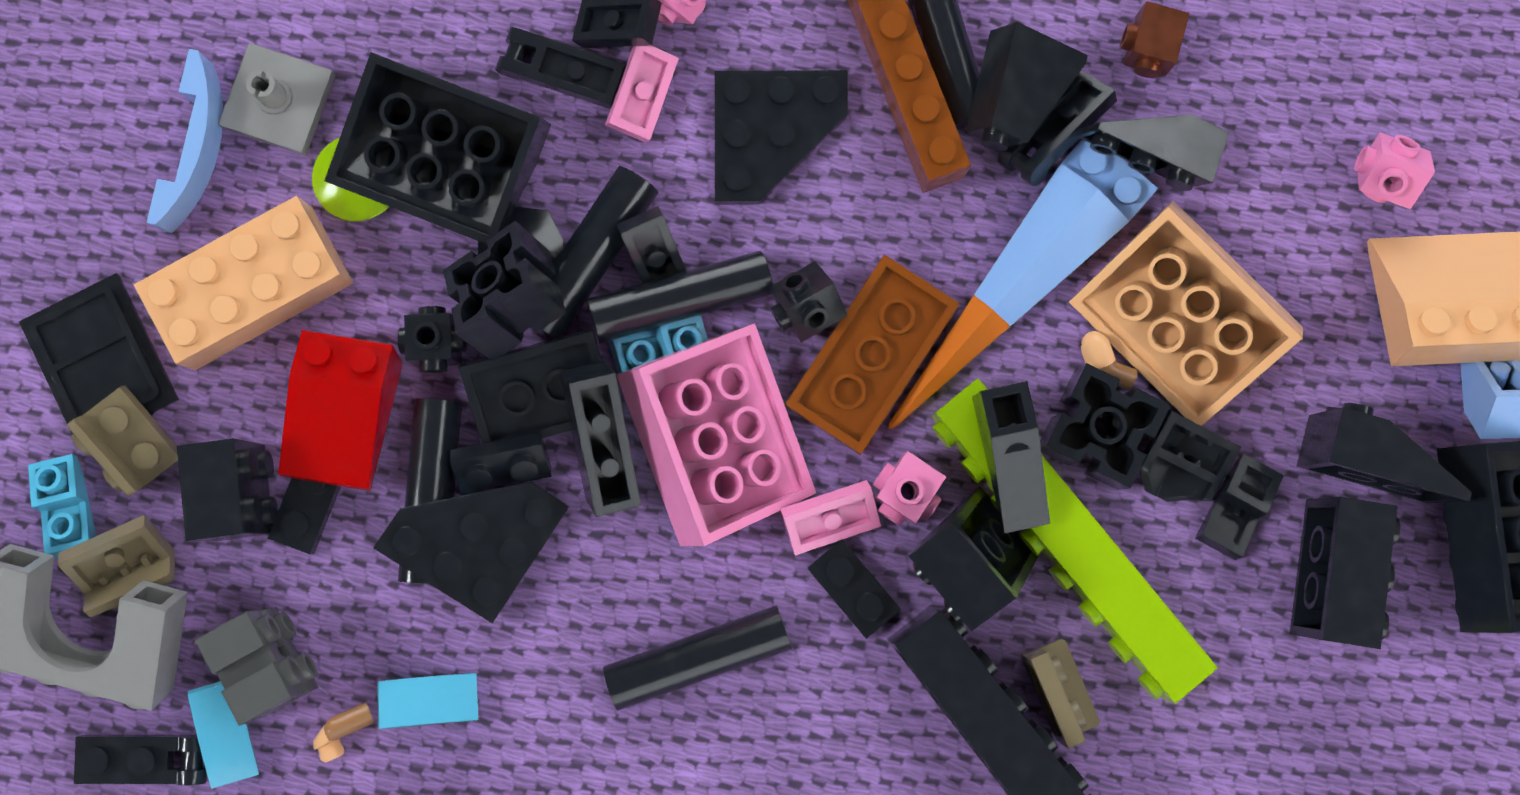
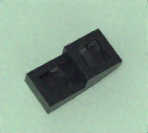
M1244 453L1240 455L1227 475L1195 539L1233 560L1242 558L1259 518L1268 514L1284 475Z

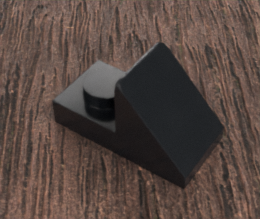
M659 206L617 224L618 230L643 283L687 271Z

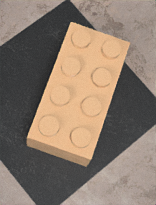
M296 195L133 285L175 364L197 370L354 283L313 207Z

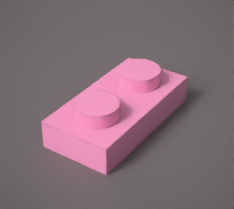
M652 45L633 46L605 126L642 142L650 141L679 58Z
M867 480L780 509L789 542L795 555L881 527L872 488Z

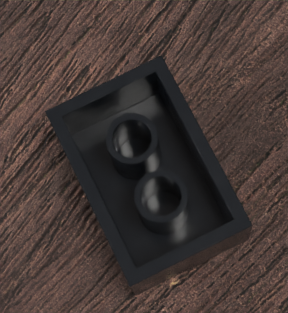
M1346 497L1306 499L1290 626L1291 635L1381 649L1382 640L1386 637L1389 630V616L1385 612L1387 592L1392 589L1395 580V570L1393 565H1391L1393 545L1399 539L1401 528L1400 521L1396 517L1398 506Z

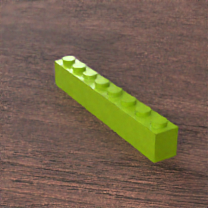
M977 378L931 415L936 422L932 426V430L947 448L955 445L965 457L961 465L967 474L977 484L983 480L993 491L972 396L988 389ZM1042 455L1050 524L1024 529L1019 533L1020 538L1035 555L1043 552L1053 565L1048 570L1049 573L1065 591L1072 588L1083 601L1078 605V608L1086 619L1095 627L1102 624L1112 636V639L1108 641V645L1113 652L1126 664L1131 660L1140 670L1142 675L1137 679L1146 692L1155 700L1162 697L1164 700L1176 704L1217 670L1218 667ZM993 495L990 501L997 509L995 495Z

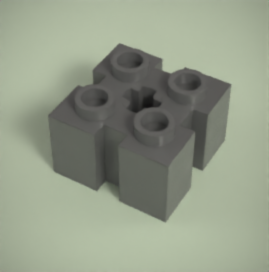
M277 607L267 608L262 611H246L195 639L211 673H217L225 689L221 693L239 726L257 718L260 719L271 715L319 688L314 680L318 676V672L313 660L305 652L298 655L291 642L293 637L296 636L295 626L285 612L279 613Z

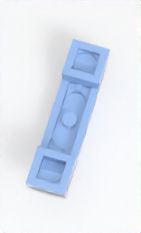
M193 49L188 51L179 93L194 103L176 179L175 182L157 179L146 222L168 233H173L185 221L203 195L213 173L222 138V127L218 125L223 112L219 79L214 64L198 50Z

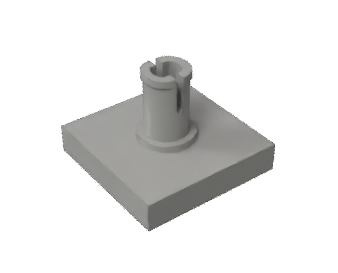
M249 43L218 125L223 129L306 156L336 74L333 70Z

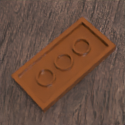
M884 254L846 311L848 316L840 320L785 403V406L861 455L960 303Z

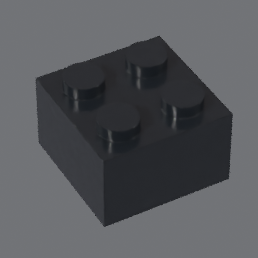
M232 438L177 446L186 541H223L269 535L272 525L277 523L278 505L276 499L270 496L268 478L273 477L274 463L271 453L265 451V444Z

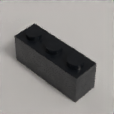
M605 361L559 371L585 499L595 517L641 506L616 373Z

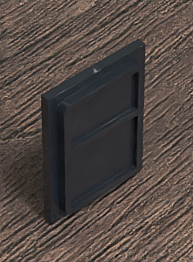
M118 273L73 295H69L65 299L19 321L67 424L74 418L84 415L108 395L124 385L151 416L156 411L179 400Z

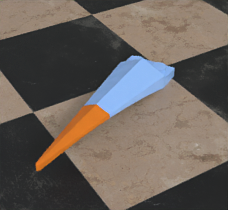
M1082 139L1056 169L889 422L888 429H894L1129 223L1158 188L1138 171L1130 168L1123 158L1117 155L1108 156L1097 153L1090 148L1091 143Z

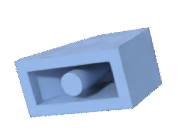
M1520 361L1460 363L1464 413L1479 438H1520Z

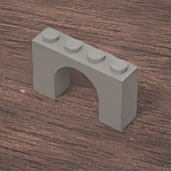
M13 544L0 550V672L15 673L37 679L42 684L59 685L80 691L89 697H102L124 703L133 709H146L150 711L173 691L188 592L145 580L141 581L119 599L112 650L94 651L83 648L68 639L60 631L52 617L50 590L54 555Z

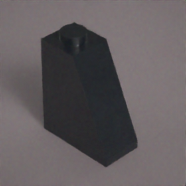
M1019 22L991 30L965 133L981 139L982 146L997 151H1005L1008 149V146L1028 142L1085 66L1088 55Z

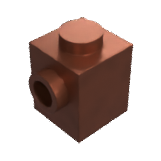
M1146 1L1135 16L1134 24L1128 22L1120 42V49L1126 50L1123 65L1134 68L1135 74L1145 78H1158L1160 75L1166 76L1177 64L1190 13Z

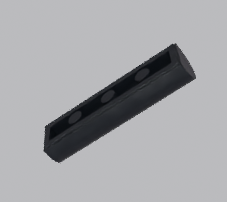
M909 0L918 33L957 130L966 128L980 73L958 1Z
M622 166L617 168L553 263L555 275L550 280L559 286L566 310L564 315L541 329V331L553 339L564 335L586 302V299H588L625 244L617 224L646 212L659 193L652 184L640 175Z
M755 251L586 299L598 343L600 344L771 295L769 287L773 286V282L762 251Z
M414 399L404 507L454 497L456 477L450 464V450L458 449L462 403L441 399ZM399 565V582L429 584Z
M775 605L605 665L603 672L612 702L617 711L791 650L792 647L778 607Z

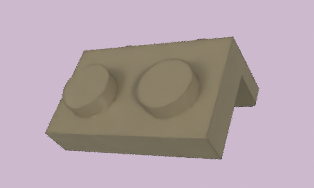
M142 515L58 554L57 565L85 594L83 611L90 618L107 610L118 608L119 599L143 580L165 586L175 578L174 549L146 515Z

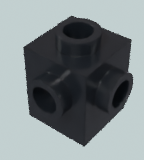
M816 261L796 272L788 274L783 280L769 287L776 303L775 306L770 308L773 317L783 332L790 328L801 343L848 316L833 281Z
M419 307L418 314L404 315V328H399L398 330L400 354L405 355V361L420 367L421 373H443L448 371V365L462 364V352L467 351V342L457 336L453 315L446 313L445 307ZM425 331H434L435 338L433 342L426 345Z

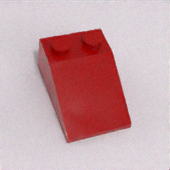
M307 330L301 331L289 375L278 469L280 476L371 491L403 364L393 345Z

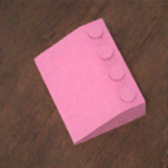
M755 323L616 374L680 546H706L780 511L781 508L793 505L817 494Z

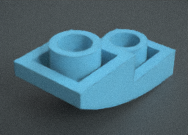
M699 315L656 327L652 330L611 340L609 346L617 374L652 360L707 341L708 338L702 317Z
M74 454L29 464L31 508L41 512L44 553L54 555V559H57L59 552L96 536L84 475L78 458Z
M476 673L377 682L378 729L417 727L478 720Z
M221 681L188 690L192 717L211 789L259 775L257 759L247 723L238 725L221 691L225 690Z

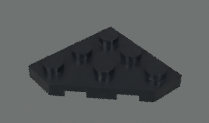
M847 70L715 71V205L761 204L772 193V190L789 173H792L847 118Z
M526 482L404 507L398 510L373 548L493 624L569 506L533 482Z

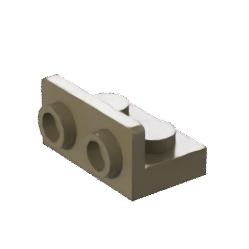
M125 385L116 389L84 415L74 418L67 424V427L73 433L71 438L76 447L85 455L93 456L104 469L103 476L109 485L117 491H123L127 496H131L143 489L178 462L177 445Z
M1057 639L1022 654L1021 657L1056 740L1068 749L1086 742L1082 732L1098 726L1100 720L1066 641Z

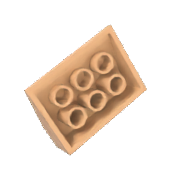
M1174 200L1069 301L1098 332L1104 334L1110 344L1185 418L1200 426L1206 423L1303 339V327Z
M1520 232L1369 238L1367 241L1368 254L1391 366L1520 361Z

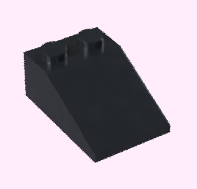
M1344 403L1342 408L1327 407L1324 412L1309 415L1296 467L1427 504L1470 501L1472 492L1394 423L1390 420L1373 416V408L1356 403Z
M980 486L916 546L909 557L913 561V568L918 577L924 583L933 585L944 598V605L949 614L956 621L964 622L972 632L1017 598L1039 555H1035L1020 538L1019 531L1003 534L998 510Z

